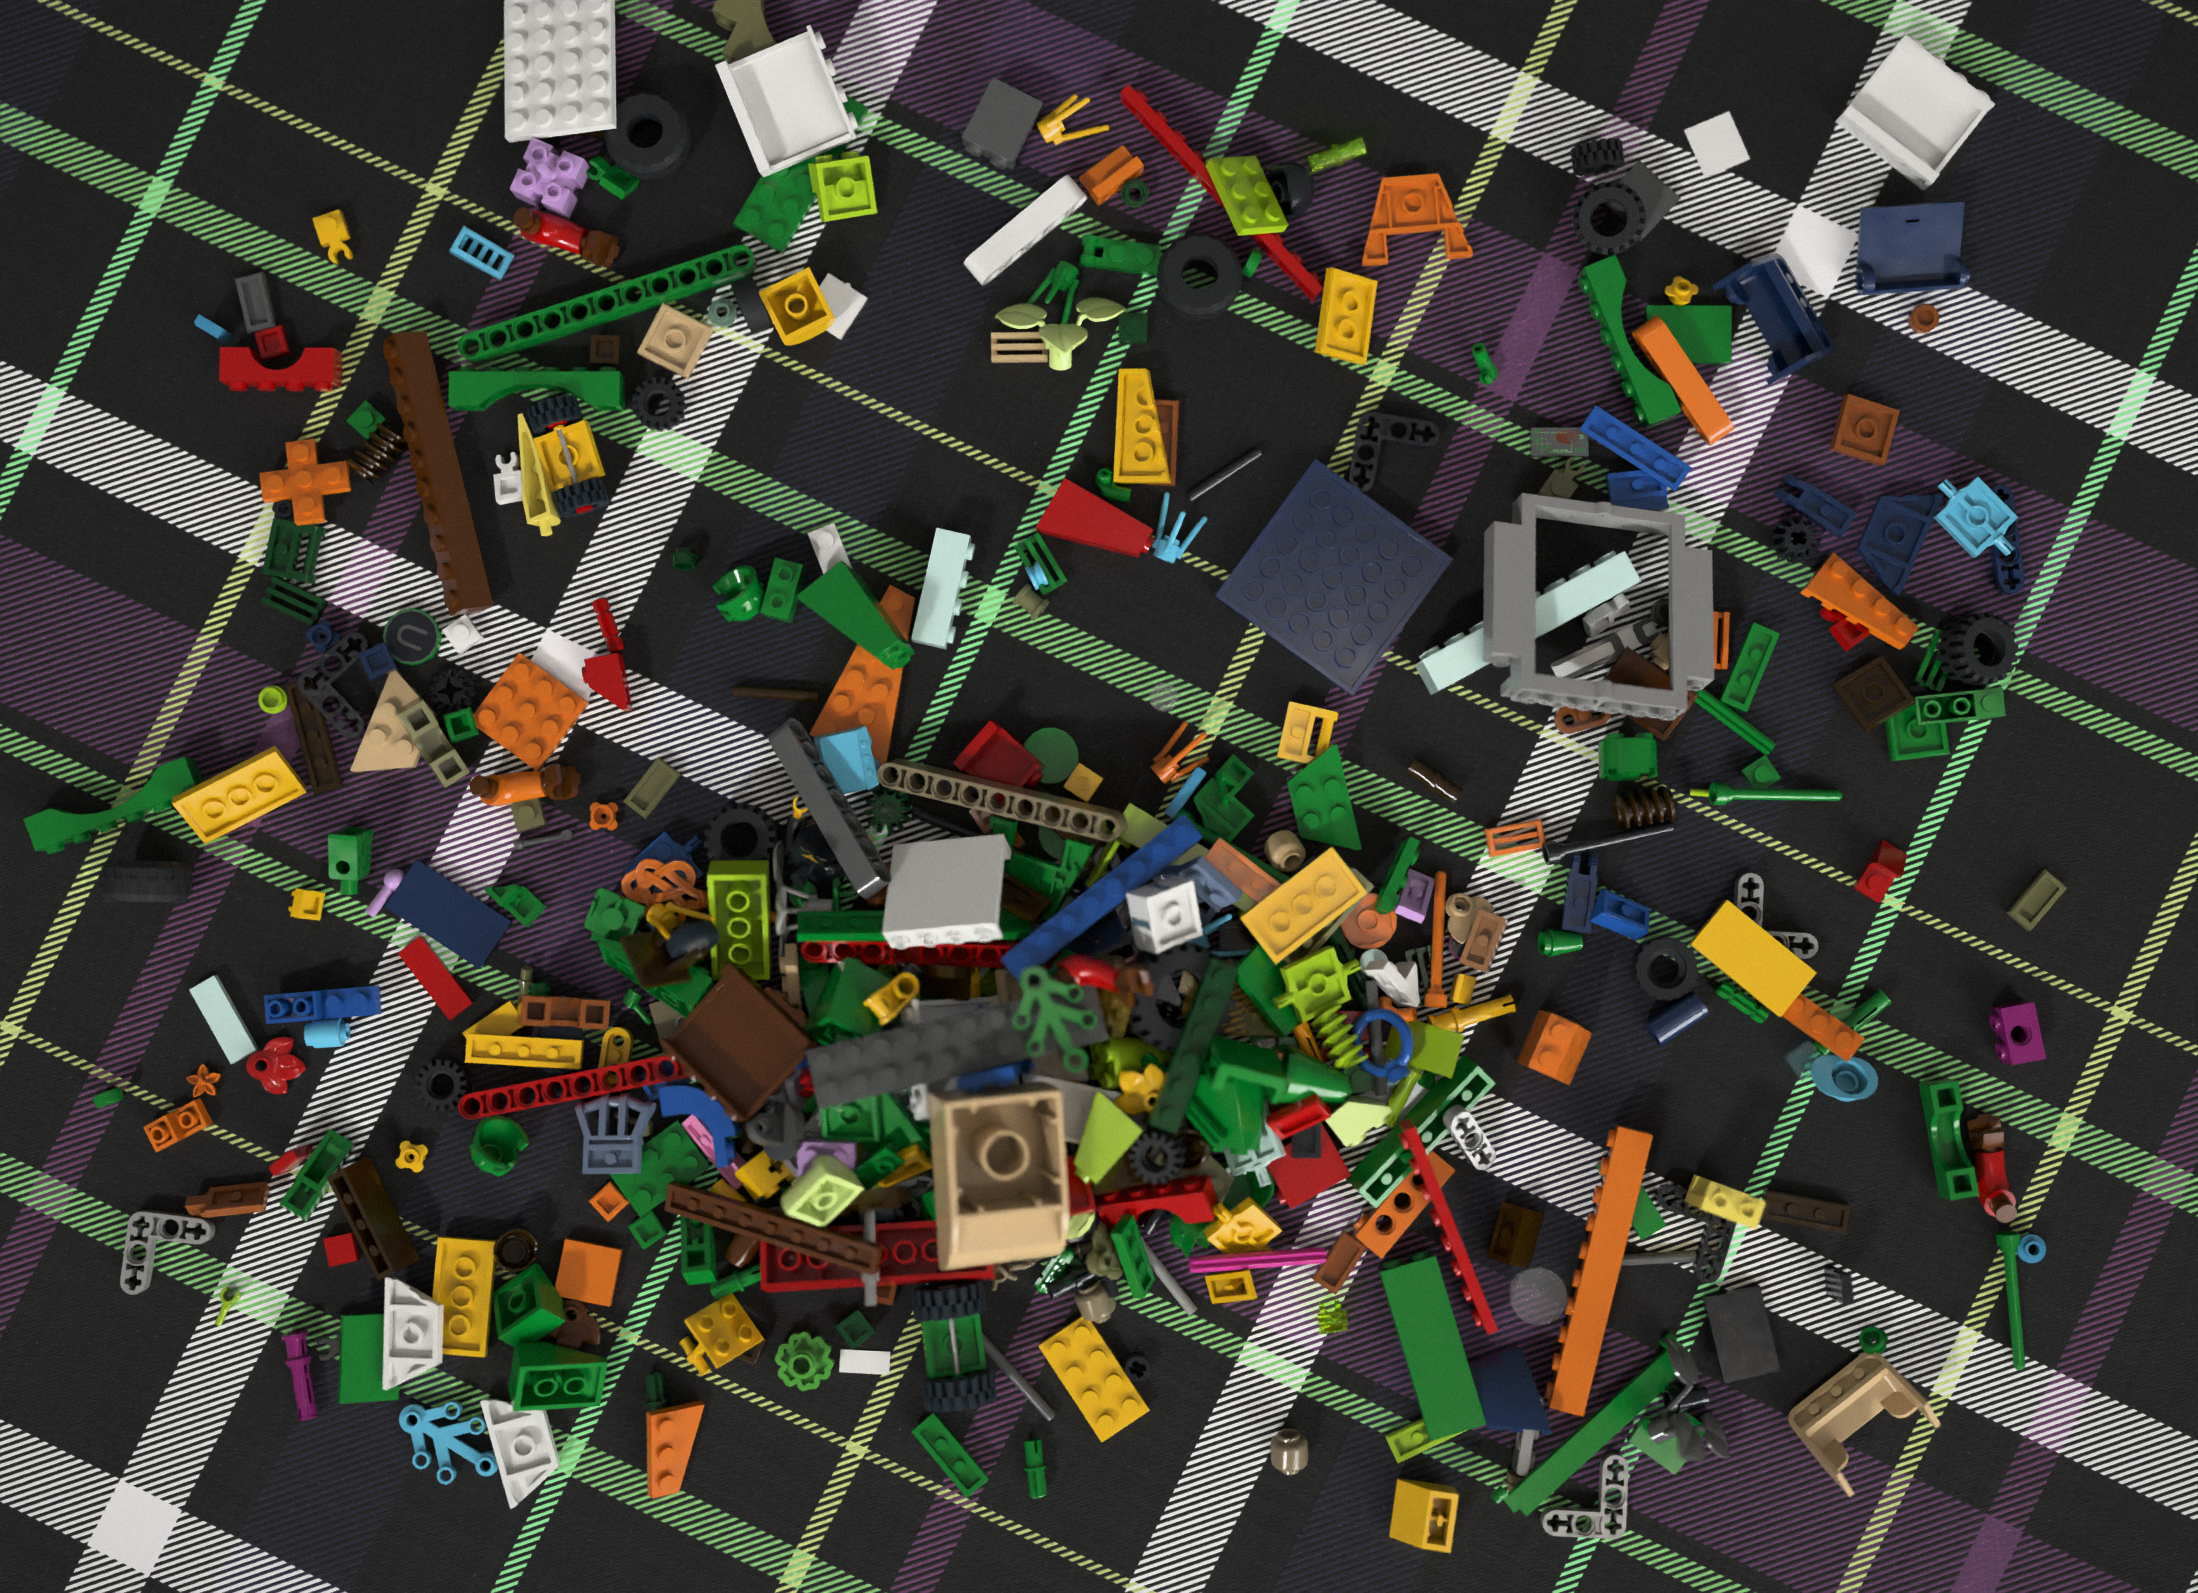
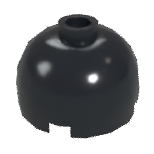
M1282 161L1269 165L1267 169H1270L1269 175L1265 176L1286 220L1305 213L1313 202L1316 190V182L1313 176L1302 164L1293 161Z

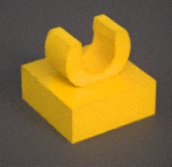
M299 888L292 891L291 895L294 896L292 907L289 906L288 908L291 912L290 916L320 921L325 892Z

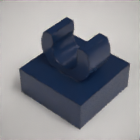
M385 642L358 654L371 681L398 670Z

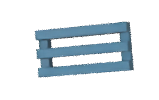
M1196 767L1166 808V816L1172 820L1175 819L1178 812L1184 807L1205 778L1207 772L1200 767Z

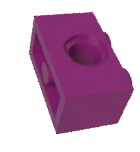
M2021 1001L1991 1007L1992 1015H1990L1989 1021L1992 1030L1996 1032L1998 1043L1995 1044V1051L2002 1064L2016 1065L2046 1059L2034 1002ZM2017 1026L2020 1035L2014 1041L2011 1037V1031Z

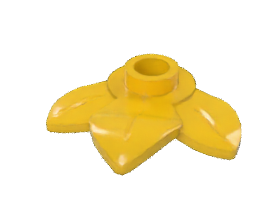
M1150 1063L1143 1074L1129 1070L1120 1071L1119 1083L1123 1094L1115 1099V1105L1128 1114H1138L1143 1111L1151 1113L1154 1104L1149 1102V1098L1157 1097L1164 1078L1162 1070L1153 1063Z

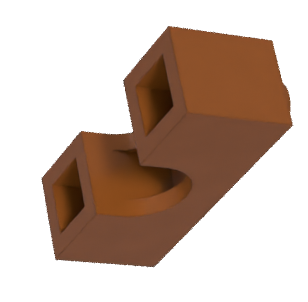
M519 994L516 1023L530 1026H570L608 1030L610 1001L596 998Z

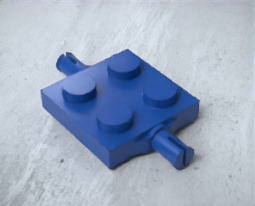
M664 831L622 870L626 874L636 868L639 861L645 858H656L664 863L679 859L686 860L693 866L697 880L704 872L694 862L691 854L703 844V841L700 839L691 846L699 839L695 834L685 845H682ZM675 870L687 880L685 872H683L682 870ZM666 876L662 877L669 883H671L674 887H677V885L670 881ZM636 879L633 880V884L635 887L637 886ZM655 885L650 887L651 892L662 891ZM668 900V901H664V902H656V903L665 904V903H668L669 901H670V902H673V900Z

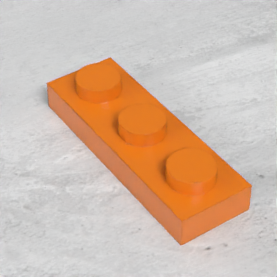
M1220 837L1204 857L1236 887L1257 903L1281 886L1279 882Z
M1801 993L1781 1016L1847 1063L1865 1040L1860 1034Z

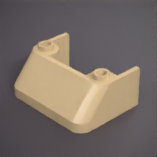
M1865 1352L1795 1406L1788 1416L1789 1424L1798 1437L1849 1497L1854 1492L1840 1472L1848 1462V1453L1840 1443L1884 1408L1896 1418L1908 1417L1918 1409L1935 1428L1941 1425L1929 1403L1880 1353L1871 1355Z

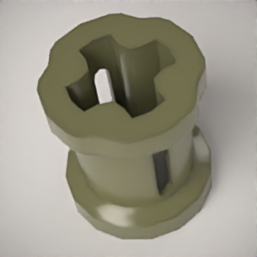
M1027 583L1015 596L1012 603L1015 605L1019 604L1024 608L1034 621L1045 610L1050 601L1048 599L1043 600L1031 589L1032 586Z

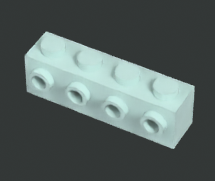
M936 528L911 637L913 642L947 649L948 643L953 644L956 627L952 626L954 615L959 616L962 606V599L958 598L960 587L966 588L969 575L968 571H964L967 560L972 561L975 544L971 543L970 535Z

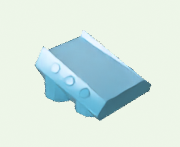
M866 725L813 738L815 747L843 794L869 790L879 785L877 772L881 766L879 760L873 757L871 749L873 741Z

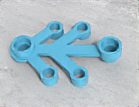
M452 1400L446 1405L427 1410L419 1404L408 1405L401 1411L399 1423L405 1432L411 1433L415 1450L412 1463L417 1469H424L432 1462V1455L426 1450L424 1433L433 1438L440 1468L437 1472V1479L441 1484L451 1483L457 1474L456 1469L452 1466L448 1448L475 1464L476 1471L482 1476H491L499 1469L494 1451L480 1453L455 1437L466 1433L474 1435L482 1433L487 1427L483 1416L476 1415L468 1421L439 1427L430 1421L442 1417L451 1420L457 1418L463 1410L462 1404L459 1401ZM449 1405H454L457 1408V1414L449 1412ZM410 1415L417 1417V1424L410 1423ZM474 1420L481 1422L482 1427L480 1430L473 1427ZM419 1455L426 1457V1464H421L418 1461ZM483 1460L490 1462V1469L487 1470L482 1467ZM443 1470H448L451 1473L450 1479L443 1477Z

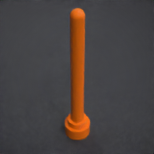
M1441 870L1435 874L1430 988L1427 989V994H1424V1006L1432 1008L1447 1007V995H1444L1445 990L1442 989L1446 873Z

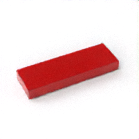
M419 936L398 952V955L449 1021L455 1019L475 1003L423 936Z

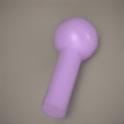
M391 869L385 874V885L365 910L368 915L374 918L397 889L406 875L402 870Z

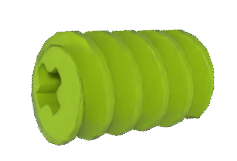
M1337 1005L1321 1013L1311 1024L1313 1029L1321 1028L1317 1033L1319 1039L1327 1038L1323 1042L1322 1047L1324 1049L1332 1048L1327 1056L1329 1059H1337L1333 1064L1334 1069L1350 1068L1369 1057L1368 1055L1359 1056V1051L1364 1047L1362 1044L1353 1045L1358 1035L1347 1034L1353 1027L1352 1024H1342L1347 1014L1337 1015L1336 1012L1342 1005Z

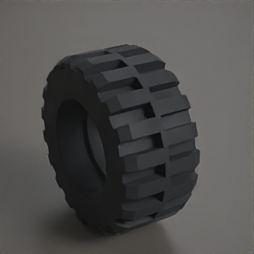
M1188 942L1177 944L1157 954L1143 950L1137 955L1138 962H1131L1129 964L1141 965L1146 968L1153 980L1154 992H1152L1153 997H1146L1141 992L1132 993L1134 1005L1130 1008L1125 1005V1009L1122 1010L1123 1017L1130 1022L1128 1027L1134 1034L1140 1036V1040L1155 1048L1171 1053L1174 1052L1185 1020L1172 1024L1160 1017L1156 1007V993L1160 983L1171 972L1186 970L1192 973L1199 986L1208 959L1213 958L1222 962V959L1217 954L1210 953L1209 949ZM1234 982L1215 1030V1035L1222 1036L1224 1033L1222 1029L1223 1024H1230L1233 1016L1228 1014L1230 1008H1235L1236 999L1231 998V992L1236 991Z

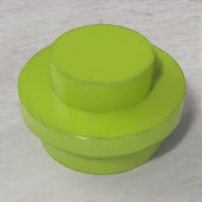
M270 685L260 692L258 702L263 711L277 714L286 708L288 696L283 688Z

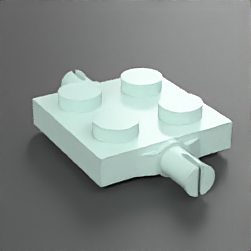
M1264 1101L1260 1150H1248V1155L1230 1154L1231 1148H1223L1232 1176L1255 1171L1260 1187L1272 1183L1266 1166L1273 1160L1286 1155L1281 1139L1266 1124V1116L1271 1114L1266 1101Z

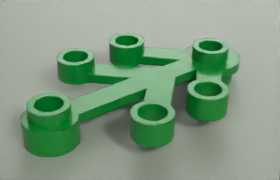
M1039 966L1025 968L1019 978L1024 994L1019 1010L1012 1018L1014 1027L1024 1030L1030 1025L1029 1012L1035 996L1041 1006L1032 1038L1026 1043V1051L1031 1056L1042 1054L1044 1050L1043 1040L1050 1024L1065 1053L1063 1056L1064 1066L1071 1072L1082 1071L1087 1065V1056L1084 1051L1075 1048L1060 1017L1077 1022L1083 1028L1090 1029L1097 1022L1096 1015L1091 1011L1081 1012L1053 1003L1047 991L1065 995L1067 1000L1078 1002L1083 997L1082 988L1076 984L1066 985L1050 980L1047 972ZM1031 975L1039 977L1040 982L1037 986L1029 984L1028 980ZM1074 987L1079 990V996L1076 999L1070 998L1068 994L1069 990ZM1085 1014H1090L1093 1017V1022L1090 1025H1084L1082 1022V1017ZM1019 1015H1024L1027 1018L1024 1026L1016 1024V1018ZM1034 1041L1040 1044V1050L1036 1053H1032L1029 1049V1045ZM1073 1054H1077L1080 1057L1079 1064L1075 1066L1069 1062V1058Z

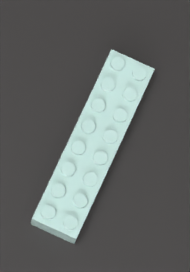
M1613 550L1593 562L1594 568L1587 564L1570 574L1568 582L1563 577L1543 589L1545 594L1542 596L1539 591L1535 592V639L1641 582L1626 552L1623 551L1617 555ZM1483 621L1469 629L1471 634L1465 636L1461 632L1444 642L1445 648L1440 650L1437 645L1419 656L1421 661L1415 667L1431 695L1491 663L1483 662Z

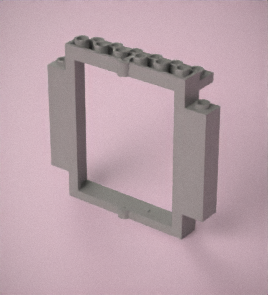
M1522 493L1512 504V523L1494 521L1485 531L1483 662H1491L1497 667L1511 665V676L1501 684L1500 696L1510 697L1512 701L1528 704L1538 702L1539 704L1553 707L1566 706L1579 710L1593 709L1594 711L1609 714L1621 713L1635 717L1648 716L1661 720H1674L1686 711L1687 690H1702L1714 680L1712 550L1685 547V515L1614 506L1609 502L1592 503ZM1536 518L1668 536L1670 691L1613 684L1611 681L1606 680L1589 681L1535 674Z

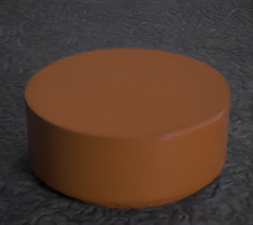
M1930 304L1918 305L1908 316L1909 326L1914 332L1919 334H1926L1932 331L1939 323L1937 309Z

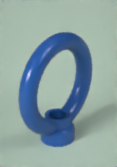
M1373 1008L1362 1013L1354 1022L1350 1035L1357 1034L1358 1038L1353 1042V1045H1361L1362 1032L1369 1022L1383 1019L1392 1023L1398 1030L1402 1043L1401 1051L1397 1059L1392 1060L1386 1065H1377L1368 1058L1358 1063V1065L1367 1073L1374 1076L1387 1077L1390 1083H1394L1411 1073L1407 1064L1413 1051L1412 1033L1406 1021L1398 1013L1386 1008ZM1361 1049L1358 1053L1359 1056L1365 1055L1363 1049Z

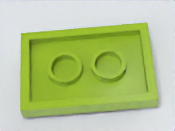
M1256 156L1210 158L1205 166L1238 236L1285 231L1289 224Z

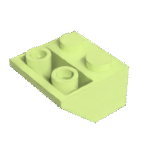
M1351 1095L1342 1104H1327L1331 1110V1118L1326 1119L1325 1122L1346 1147L1350 1144L1355 1146L1365 1139V1132L1373 1126L1378 1128L1386 1123L1389 1119L1388 1115L1392 1110L1381 1099Z

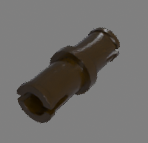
M1417 757L1406 771L1407 774L1425 784L1428 791L1434 790L1450 801L1451 804L1455 803L1464 790L1443 777V772L1440 770L1436 772L1418 760Z

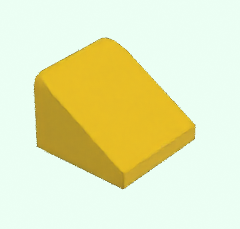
M1456 973L1449 996L1450 1001L1469 1005L1472 1000L1476 978Z

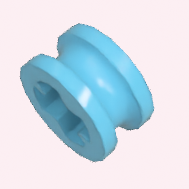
M1038 561L1034 562L1033 567H1025L1035 590L1039 589L1040 584L1045 586L1049 584Z

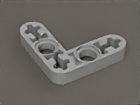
M1744 873L1738 876L1735 881L1734 906L1739 910H1742L1745 906L1752 907L1755 911L1753 921L1762 928L1763 881L1757 874ZM1748 878H1750L1751 883L1756 884V888L1750 890V898H1756V903L1751 901L1741 902V897L1748 898V890L1742 886L1743 883L1748 882ZM1766 931L1772 937L1778 936L1782 940L1783 946L1788 950L1790 949L1798 958H1811L1818 950V941L1811 934ZM1788 936H1791L1790 942L1801 943L1803 938H1805V942L1810 943V949H1805L1804 954H1802V949L1789 948Z
M142 1210L134 1213L130 1217L127 1227L120 1278L122 1290L127 1294L134 1295L145 1291L150 1286L157 1240L188 1244L205 1243L211 1240L215 1234L213 1221L201 1216L190 1217L186 1214L154 1210ZM145 1217V1222H149V1227L143 1229L142 1225H138V1220ZM169 1219L175 1220L179 1225V1230L175 1235H171L165 1230V1224ZM200 1224H202V1229L206 1230V1234L201 1235L200 1238L198 1232H186L187 1227L195 1228L200 1226ZM139 1235H142V1237L148 1236V1239H145V1238L135 1239V1236H139ZM136 1244L143 1245L146 1249V1257L143 1260H138L133 1255V1248ZM131 1265H134V1266L144 1265V1268H141V1269H138V1270H137V1267L131 1268ZM137 1272V1279L141 1280V1284L135 1287L134 1282H130V1278L135 1276Z
M1608 1452L1602 1457L1599 1473L1598 1509L1548 1507L1542 1512L1540 1517L1544 1530L1552 1536L1600 1539H1617L1621 1537L1626 1529L1629 1468L1625 1458L1616 1452ZM1614 1459L1621 1465V1468H1616L1615 1478L1621 1480V1483L1616 1481L1606 1482V1479L1612 1480L1613 1473L1607 1468V1465H1611ZM1610 1488H1618L1620 1490V1499L1615 1503L1606 1501L1605 1495ZM1605 1508L1614 1510V1520L1619 1523L1618 1526L1613 1527V1531H1610L1605 1526V1523H1609L1611 1520V1513L1605 1510ZM1556 1514L1559 1520L1568 1521L1567 1515L1570 1514V1529L1567 1530L1568 1526L1565 1523H1556L1555 1528H1552L1547 1520H1551L1553 1515ZM1586 1515L1590 1518L1591 1523L1586 1530H1578L1576 1528L1575 1522L1579 1516Z

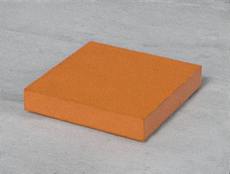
M565 1238L555 1289L563 1298L610 1307L612 1305L623 1249Z

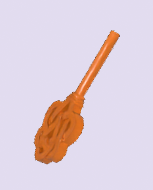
M645 858L639 861L637 867L627 872L621 880V888L626 898L637 903H645L643 917H647L649 909L656 902L673 900L674 902L672 903L676 906L696 909V911L709 908L708 894L703 889L695 887L696 873L693 866L686 860L675 859L664 863L656 858ZM675 870H682L683 872H685L687 880ZM666 876L670 881L677 885V887H674L671 883H669L662 877ZM636 879L637 886L633 889L631 882ZM655 885L662 891L651 892L650 887ZM687 893L695 899H684L682 895ZM771 911V923L776 924L777 912ZM678 913L676 915L677 924L675 927L683 923L687 915ZM786 915V924L788 922L789 915Z

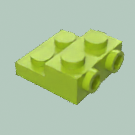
M848 151L841 153V159L833 160L832 155H822L815 157V163L808 164L812 192L817 193L821 222L877 213L869 156H859L858 151Z

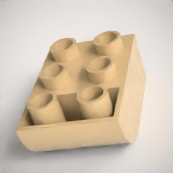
M1043 1081L1010 1084L1001 1087H985V1090L968 1093L967 1089L929 1093L939 1269L948 1270L1060 1255L1067 1239L1069 1218L1062 1091Z

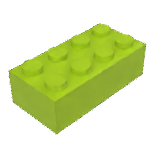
M769 860L710 861L707 874L709 915L715 918L712 923L719 933V941L711 949L712 980H720L724 976L721 970L727 963L738 964L753 980H770L773 963Z

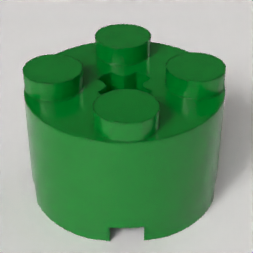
M1622 733L1607 734V738L1602 739L1598 743L1600 779L1607 776L1609 781L1640 780V774H1648V779L1658 776L1656 740H1653L1652 733H1639L1635 735V738H1624Z

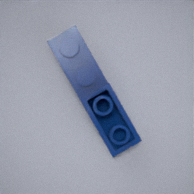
M379 985L264 995L266 1024L382 1014Z

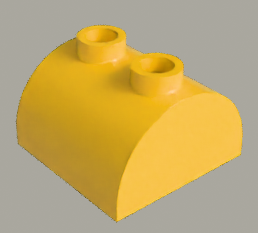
M809 267L758 292L784 345L790 346L805 342L821 334L835 322V317Z

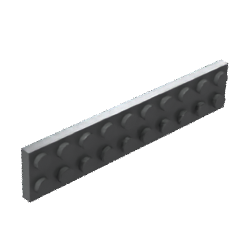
M1082 986L1083 997L1078 1002L1067 1000L1065 995L1059 994L1056 996L1052 992H1048L1053 1003L1081 1012L1091 1011L1096 1015L1097 1022L1090 1029L1083 1028L1077 1022L1060 1017L1075 1048L1108 1040L1095 986ZM1071 988L1068 992L1069 997L1072 999L1078 998L1079 990ZM1035 996L1029 1012L1030 1025L1024 1030L1015 1028L1012 1023V1018L1018 1012L1022 999L807 1050L806 1053L819 1109H824L1060 1052L1063 1049L1049 1024L1043 1040L1044 1050L1042 1054L1031 1056L1026 1051V1043L1032 1038L1041 1010V1006ZM1085 1014L1082 1017L1083 1024L1090 1025L1093 1022V1017L1090 1014ZM1019 1015L1016 1018L1018 1026H1024L1027 1022V1018L1024 1015ZM1036 1041L1032 1042L1029 1045L1030 1051L1032 1053L1038 1052L1040 1044Z

